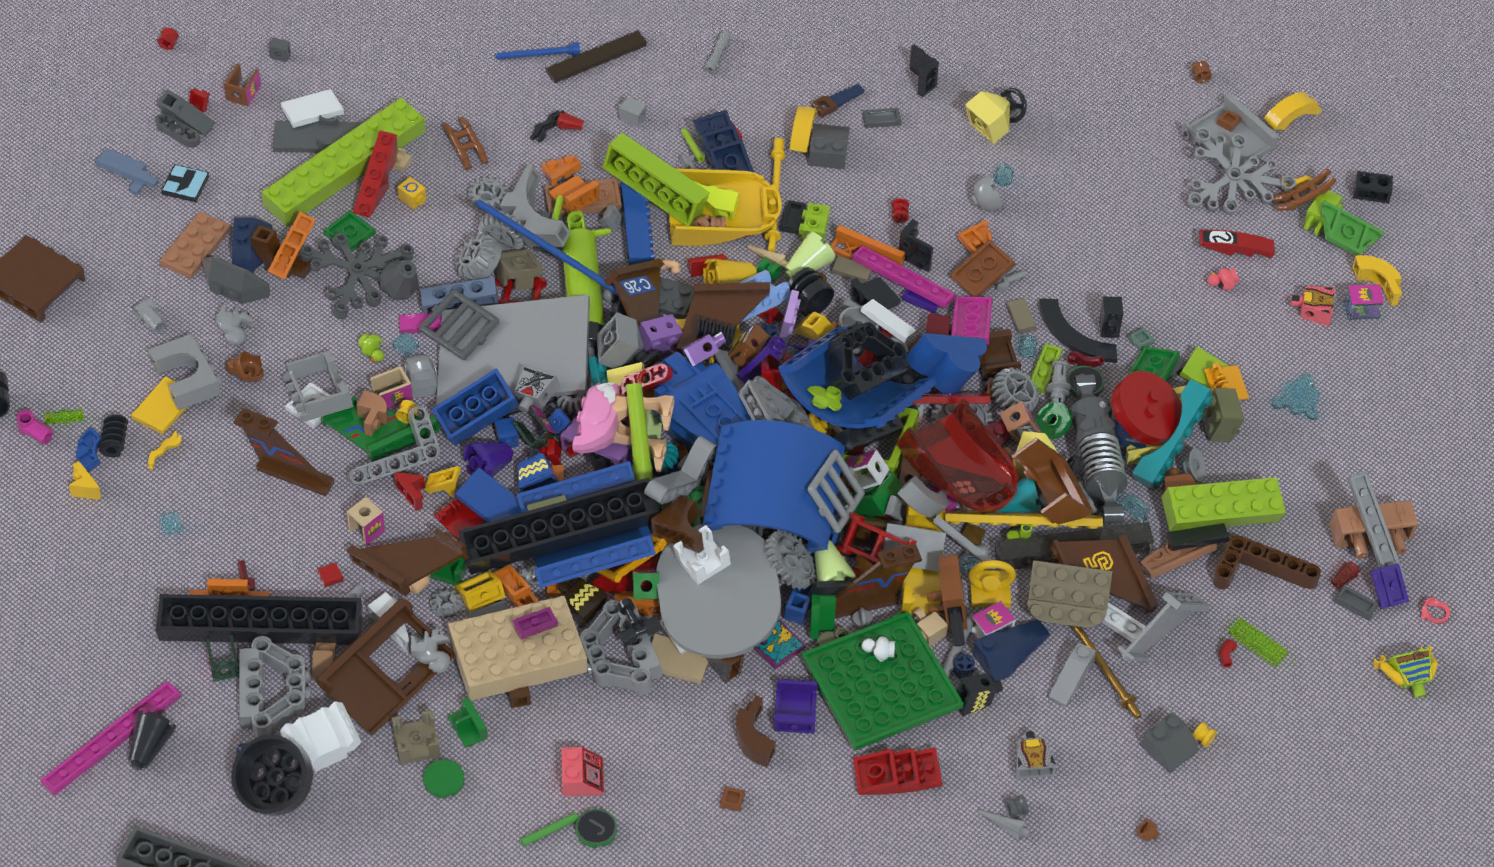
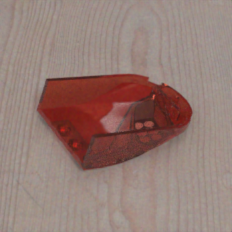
M965 399L960 401L951 414L914 433L911 427L907 428L897 443L905 456L925 478L967 508L979 512H995L1006 507L1017 492L1018 474L1013 462Z

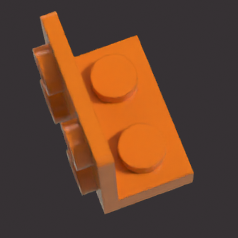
M576 175L550 190L549 195L555 201L558 195L563 196L562 208L569 214L573 211H580L599 200V184L595 180L586 184Z

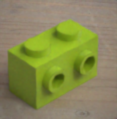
M808 203L807 210H803L802 215L804 224L800 223L799 234H802V242L810 232H815L822 237L820 241L824 244L830 206Z

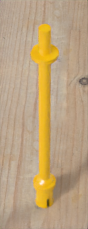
M782 138L773 140V151L771 152V158L774 160L773 185L778 192L780 188L781 161L785 158V142ZM777 222L765 233V239L769 241L768 251L771 252L776 251V242L781 239V234L777 231Z

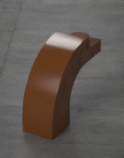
M260 225L252 235L251 242L259 258L270 267L281 244L278 241L276 230ZM298 256L287 278L294 275L305 279L311 270V261H302Z
M756 695L753 702L749 701L746 710L740 708L738 711L736 739L746 757L767 768L775 754L776 741L762 736L754 727L763 710V698Z

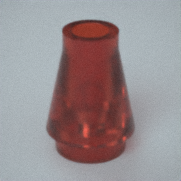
M1352 561L1343 563L1335 577L1331 580L1332 585L1340 589L1343 585L1357 578L1360 573L1358 566Z

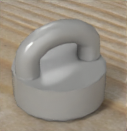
M861 607L854 613L852 623L857 629L867 628L872 625V615Z

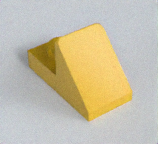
M79 461L72 464L74 471L72 476L75 481L69 484L71 496L100 499V488Z
M456 466L429 474L424 490L429 494L444 490L454 498L461 468Z

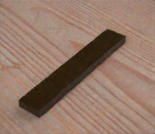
M637 30L547 67L546 73L555 84L647 46V41Z

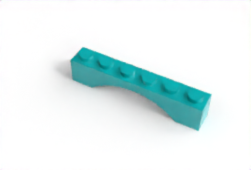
M1192 379L1189 380L1181 393L1182 414L1175 433L1161 448L1142 457L1132 472L1134 481L1152 490H1155L1157 485H1161L1165 472L1173 466L1176 454L1181 453L1186 438L1191 437L1196 422H1200L1205 407H1209L1213 400L1211 389Z

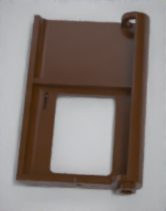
M399 599L315 678L317 685L333 701L342 702L348 715L370 735L375 734L437 674L429 669V664L420 663L400 683H395L370 659V656L404 624H409L423 638L425 631L431 637L432 631L413 613V605L407 599ZM446 644L438 645V651L446 652L450 657V661L455 657L454 652Z

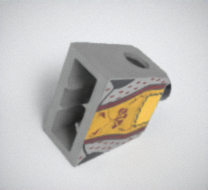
M1033 731L1025 732L1023 734L1024 740H1019L1017 743L1016 779L1054 777L1056 762L1048 741L1044 738L1036 739V734Z

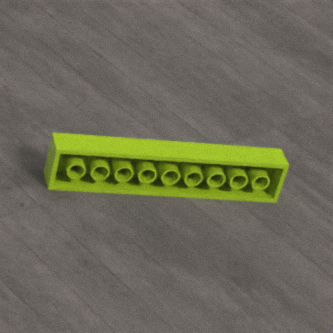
M402 97L263 190V206L286 227L295 221L299 211L304 214L308 213L366 173L380 130L397 135L398 150V148H403L425 132V118Z

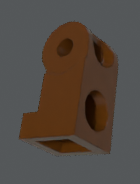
M529 686L509 692L511 708L531 705Z

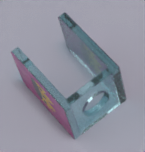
M1379 284L1352 285L1347 287L1344 304L1348 320L1380 318L1378 305H1383L1384 300Z

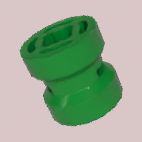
M764 257L757 267V273L764 270L769 271L771 281L774 282L782 271V265L772 263L771 259Z

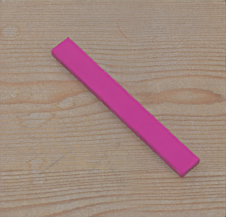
M166 681L40 779L41 784L55 796L133 735L136 716L139 710H143L142 714L146 715L148 711L160 714L181 697V693Z

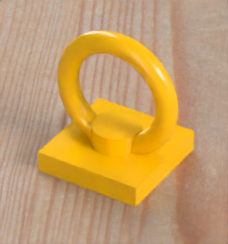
M998 560L984 561L973 566L968 575L971 607L988 608L1001 601L1006 608H1011L1010 585L1016 578L1015 569L1010 564ZM998 568V569H1002V570H1004V571H991V570H984V569Z

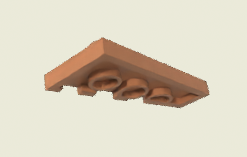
M1167 541L1164 547L1156 549L1140 561V566L1147 576L1153 579L1217 550V544L1172 551L1169 541Z

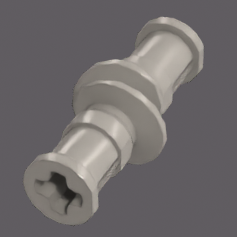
M1055 361L1052 363V381L1047 385L1046 391L1050 395V402H1061L1064 404L1065 398L1070 396L1069 390L1071 389V385L1067 383L1066 377L1069 364L1064 361Z

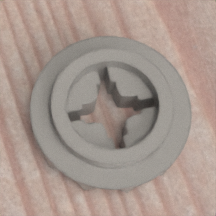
M448 588L442 591L439 589L436 594H432L430 600L432 611L444 617L456 614L462 606L460 594ZM449 599L450 603L446 602L445 604H443L442 600Z

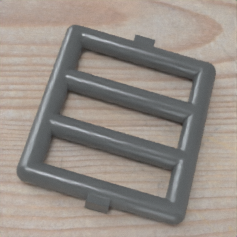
M452 290L439 305L436 304L432 308V313L419 326V331L461 360H465L479 344H484L486 336L497 326L499 319L459 291ZM455 298L462 303L436 333L428 328ZM468 308L476 312L450 341L442 337ZM482 317L490 321L463 351L456 347Z

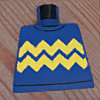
M531 450L527 453V459L518 464V487L521 492L559 482L551 463L543 453L538 454L537 451Z

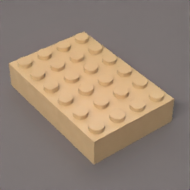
M565 596L448 623V637L470 701L587 672V656ZM550 607L558 621V626L520 640L513 627L512 620Z

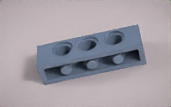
M494 277L420 289L424 313H432V308L436 304L439 305L452 290L459 291L479 306L499 304ZM455 298L445 310L458 309L462 303Z

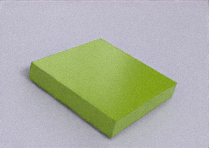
M1197 346L1181 371L1180 376L1188 381L1192 379L1210 388L1204 369L1213 368L1212 365L1217 362L1223 367L1229 365Z

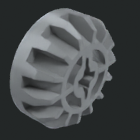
M481 233L471 236V241H465L464 248L459 249L460 255L456 256V270L467 281L487 278L494 271L501 257V244L489 234Z

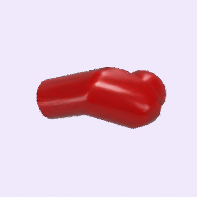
M1232 639L1225 640L1218 651L1225 668L1233 665L1229 654L1234 649H1237V643Z

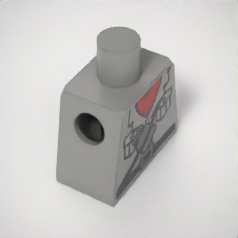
M524 365L515 388V394L520 401L518 409L528 413L531 406L543 408L560 387L556 375Z

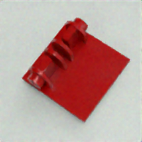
M454 499L452 503L449 502L448 506L439 509V512L433 515L457 540H460L458 530L486 522L458 499Z

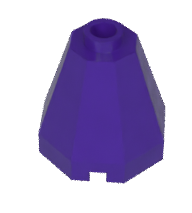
M507 443L467 444L463 454L464 461L468 460L469 463L466 466L467 472L472 475L480 468L493 478L512 461L513 450Z

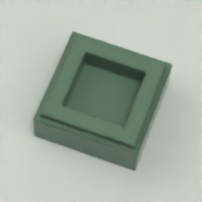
M1144 327L1128 336V340L1139 351L1155 342V339Z

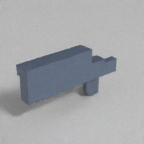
M106 148L96 159V166L134 181L129 189L131 193L136 195L141 194L140 191L145 185L155 187L159 183L158 178L151 176V173L147 172V164L109 148Z

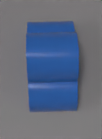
M925 333L905 358L916 372L928 376V378L935 377L937 384L934 387L940 392L958 393L980 368L979 359L986 352L987 344L984 338Z

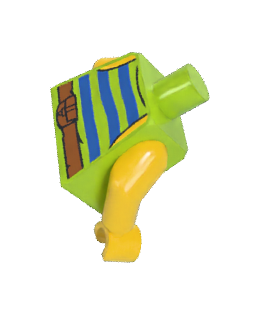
M1421 646L1420 650L1393 656L1388 659V662H1385L1386 657L1384 655L1380 656V661L1374 658V668L1382 670L1401 689L1412 687L1415 698L1427 695L1424 684L1433 680L1438 667V662L1432 653L1431 646H1428L1426 649H1423Z

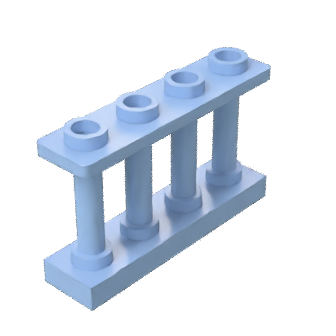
M767 270L738 282H770V296H766L742 321L788 301L791 294L789 284L784 282L774 286L770 273Z

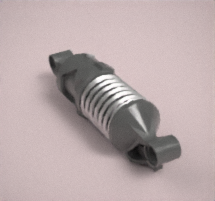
M1094 374L1075 375L1074 390L1078 401L1071 407L1070 412L1072 423L1077 431L1076 446L1080 457L1086 492L1090 497H1093L1096 507L1101 511L1103 523L1123 522V506L1116 502V498L1126 489L1128 483L1118 436L1116 435V425L1111 419V404L1107 399L1092 394V391L1096 389Z

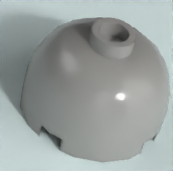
M990 174L982 177L975 183V195L972 198L976 206L980 205L985 211H996L1004 207Z

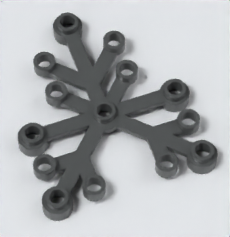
M338 233L333 238V247L337 250H342L348 262L334 257L329 248L330 242L327 239H321L318 244V249L323 253L315 251L310 245H304L300 249L299 257L302 261H311L310 269L313 272H318L330 265L348 270L351 276L347 285L339 289L329 288L327 291V298L331 301L342 296L340 302L334 305L333 315L337 319H344L348 315L349 308L347 304L349 299H351L352 306L355 309L363 307L364 299L358 296L354 290L357 279L360 280L367 292V304L371 307L379 306L382 295L379 291L374 290L366 276L377 279L380 282L379 275L388 266L387 262L398 258L411 260L414 255V248L410 244H404L400 247V250L381 256L383 249L387 246L388 239L385 236H379L372 259L364 262L367 254L371 251V244L366 241L361 243L360 253L356 260L347 245L348 238L345 234ZM375 267V268H378V269H381V270L377 272V271L371 270L370 268Z

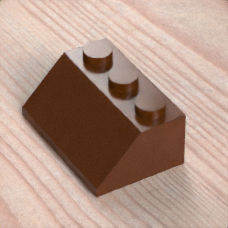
M864 516V522L886 531L887 523L905 525V522L895 519L889 520ZM851 517L845 524L844 538L852 520ZM858 525L851 545L873 548L879 534Z

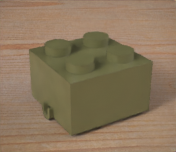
M1214 388L1212 391L1213 400L1210 406L1205 407L1202 418L1205 424V432L1208 434L1209 441L1231 442L1235 434L1240 432L1239 427L1244 421L1236 389Z

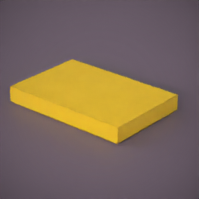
M165 376L131 414V418L164 435L186 409L178 410L171 399L168 385L176 381Z

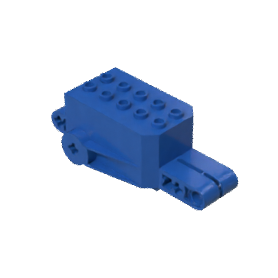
M675 352L662 360V362L657 363L668 365L673 370L672 378L668 382L654 386L655 397L664 395L674 396V408L668 431H665L678 444L685 445L688 453L699 436L718 446L722 425L752 420L738 395L739 392L717 363L713 362L705 367L700 362L692 366L679 352ZM647 374V375H645V376H646V379H647L648 382H649V380H650V374ZM652 410L655 417L662 423L660 414L656 410Z

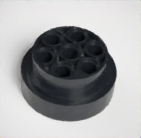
M279 735L257 737L248 742L235 758L231 773L233 790L238 800L254 812L267 816L287 814L302 804L311 789L313 781L311 760L304 748L293 740ZM277 753L278 759L273 763V756ZM296 758L297 763L295 767L292 768L291 762L293 759ZM263 768V775L259 777L258 772ZM281 773L282 779L277 783V776ZM300 778V785L296 788L295 782ZM267 788V795L263 797L262 792ZM285 793L286 799L281 803V796Z

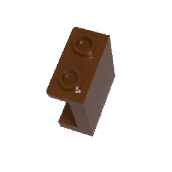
M1010 329L990 332L987 350L979 359V369L983 381L988 380L990 377L994 378L998 372L1005 368H1019L1021 371V362L1017 361L1011 343L1012 333Z

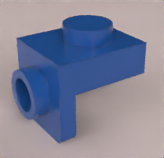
M560 408L556 409L547 419L558 435L563 430H566L572 422Z

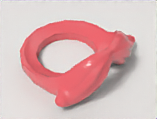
M1434 596L1426 599L1422 606L1421 619H1427L1436 624L1446 622L1449 619L1450 609L1445 603L1436 600ZM1427 605L1443 609L1446 616L1442 619L1432 617L1428 612Z

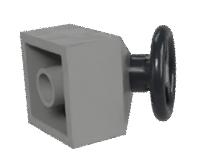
M618 312L597 334L598 363L613 369L623 367L633 359L636 363L642 362L646 369L651 367L662 355L661 350H655L648 354L643 347L637 320Z

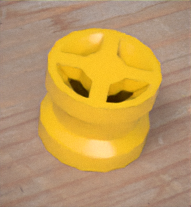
M403 400L400 404V409L395 414L396 418L405 424H410L408 412L418 405L410 400ZM415 410L413 415H416L419 410Z
M1202 722L1192 736L1195 741L1199 740L1202 746L1207 748L1215 739L1217 731L1208 728V725Z

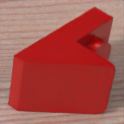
M395 473L394 480L397 489L416 511L423 508V494L420 490L425 488L424 476Z

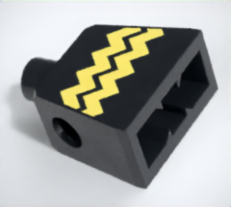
M987 673L961 678L957 688V693L964 703L963 708L958 710L961 716H966L990 706L995 694L1003 691L1002 683L999 680L993 682Z

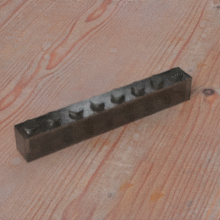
M1149 522L1000 540L996 541L994 553L996 560L1006 562L1014 569H1030L1033 566V561L1058 564L1050 553L1053 540L1056 539L1058 542L1117 540L1118 537L1126 535L1135 554H1147L1152 552L1154 538Z

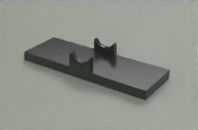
M320 115V121L293 128L289 121H275L273 152L319 153L364 122H339L338 115L332 119H327Z

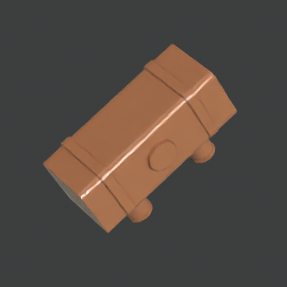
M1412 501L1381 503L1379 507L1397 555L1404 554L1407 550L1404 540H1412L1418 526ZM1357 506L1335 509L1330 521V529L1335 547L1354 546L1357 559L1367 558L1369 552L1366 545L1371 543Z

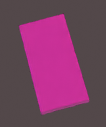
M956 296L951 336L984 338L986 344L989 345L992 297Z

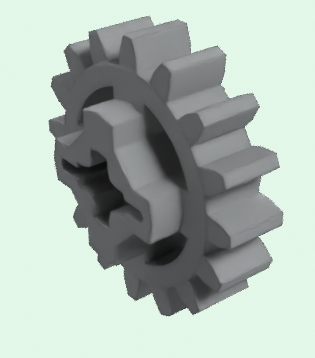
M484 176L482 181L476 179V184L471 183L469 201H472V206H476L477 201L481 199L493 208L497 207L500 209L499 205L508 192V187H505V182L500 183L499 178L493 180L492 176L489 179H486Z

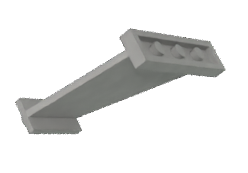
M1166 592L1162 597L1167 602L1164 608L1130 646L1119 645L1117 649L1122 652V657L1130 662L1148 661L1149 657L1144 653L1192 613L1206 612L1210 605L1196 594Z

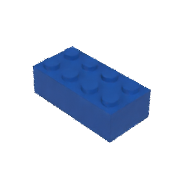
M496 368L432 408V411L450 441L457 446L494 423L495 420L516 409L520 403L503 375Z

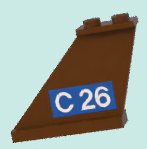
M661 258L615 268L604 280L608 286H615L628 317L637 320L638 326L641 322L663 317V315L658 316L660 270L664 265Z

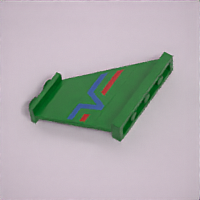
M355 397L351 398L353 407L321 417L323 426H330L368 453V459L371 462L387 457L416 443L410 424L399 421L395 415L396 411L387 410V424L381 423L379 429L375 430L372 437L365 435V418L358 417L357 400ZM414 415L416 420L420 421L422 419L421 416ZM433 415L430 417L434 433H438L439 421ZM422 428L420 436L423 439L427 438L428 431Z

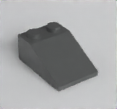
M814 123L809 166L845 169L850 127Z

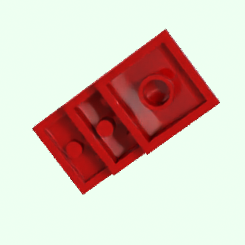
M936 747L917 752L914 748L898 752L888 749L853 758L859 795L897 794L943 786Z

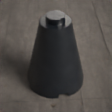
M139 710L136 716L128 761L131 763L130 766L137 770H142V768H147L176 730L175 724L173 726L169 725V719L154 712L148 711L146 715L142 714L143 710Z

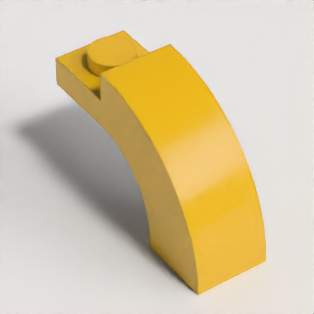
M1298 92L1277 103L1266 114L1264 119L1274 130H1286L1288 125L1299 116L1305 114L1319 115L1322 109L1314 98L1309 97L1305 92Z
M798 106L792 130L790 150L808 152L813 125L817 117L816 108Z
M1367 255L1355 256L1352 268L1357 280L1371 281L1379 284L1383 288L1390 306L1398 305L1399 298L1402 296L1400 288L1402 277L1391 264L1380 258Z

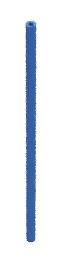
M481 199L475 204L619 296L615 286H608L604 281L605 278Z

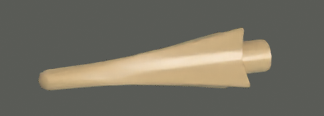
M747 245L748 249L760 257H767L771 259L772 263L782 265L784 269L788 264L785 261L786 255Z

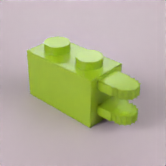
M1330 190L1323 195L1317 196L1307 210L1304 229L1308 231L1311 226L1315 227L1314 234L1317 236L1321 231H1324L1321 203L1326 200L1342 209L1343 196Z

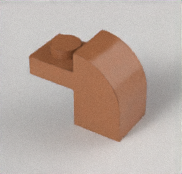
M364 390L357 403L358 417L365 418V435L372 437L375 430L379 429L381 423L387 424V405L380 395Z

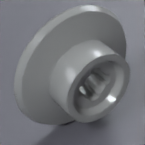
M1193 448L1189 457L1184 458V471L1186 474H1191L1196 481L1202 482L1206 473L1205 460L1202 452L1198 448Z

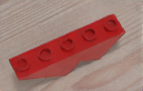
M382 130L379 131L353 213L370 218L388 190L389 173L397 162L396 134Z
M658 554L646 564L642 563L636 568L657 567L660 555ZM627 563L611 567L609 570L615 572ZM630 571L621 578L620 582H615L600 575L592 581V585L606 593L633 591V573ZM645 580L641 583L640 587L642 590H651L652 583Z

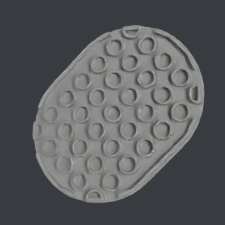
M703 524L694 526L693 528L698 531L700 528H702ZM741 525L724 526L722 529L712 531L713 541L721 549L724 545L728 549L731 565L699 585L676 560L674 543L670 542L659 558L656 571H659V584H657L662 621L668 635L681 648L690 653L693 652L705 658L713 659L742 655L753 650L760 642L765 641L773 632L780 618L781 595L776 568H771L773 563L767 560L770 558L765 553L768 550L765 547L767 543L757 533Z

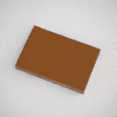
M988 240L950 274V278L971 297H980L1015 266V262L996 244Z

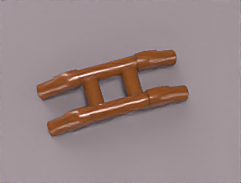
M459 117L458 122L464 130L455 132L447 122L442 123L441 127L453 143L465 170L472 168L466 153L468 150L475 148L481 163L486 164L489 162L482 144L479 142L467 119ZM468 136L471 142L461 145L459 139Z
M1326 167L1316 177L1291 191L1273 195L1272 202H1285L1276 205L1277 211L1294 210L1309 200L1327 193L1337 181L1331 176L1324 182L1332 171ZM1310 189L1311 192L1302 197L1300 196L1301 193Z

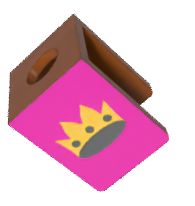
M237 64L224 84L226 100L249 106L261 86L260 72L256 69L245 88L239 87L242 81L241 66ZM234 92L239 93L241 97H236Z

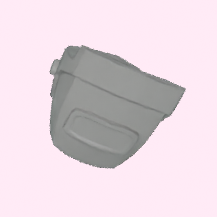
M416 355L407 359L404 362L405 368L403 370L411 382L412 397L421 398L436 394L438 375L435 362L432 361L429 355Z

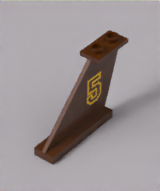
M1126 535L1118 537L1117 540L1058 542L1057 539L1053 540L1050 553L1058 564L1112 571L1110 595L1146 609L1147 613L1155 611L1158 606L1157 600Z

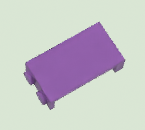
M576 417L572 420L570 426L561 433L560 440L563 450H566L573 443L574 437L578 436V426L580 423L577 422ZM612 443L604 449L595 451V453L613 460L614 465L633 460L631 445Z

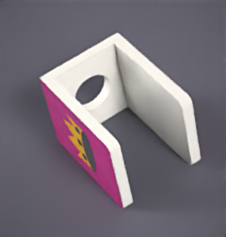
M877 449L850 457L846 463L853 471L868 468L870 471L860 476L859 484L863 490L880 485L889 471V467ZM876 462H877V463L879 464V466H880V469H879V470H876V468H875V463H876Z
M1000 601L973 615V620L977 625L972 628L971 633L978 640L991 633L1014 627L1016 619Z

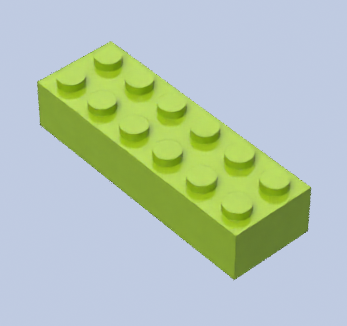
M623 132L609 143L603 169L686 226H692L693 221L697 217L702 216L710 192Z
M1277 477L1168 487L1161 496L1169 532L1224 523L1226 527L1279 522L1286 514Z

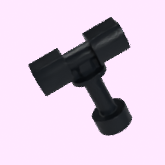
M625 598L618 603L617 607L620 613L627 615L631 622L629 628L619 632L625 647L637 642V637L645 633L652 635L662 630L656 616L647 620L637 618L634 613L635 605L632 599Z

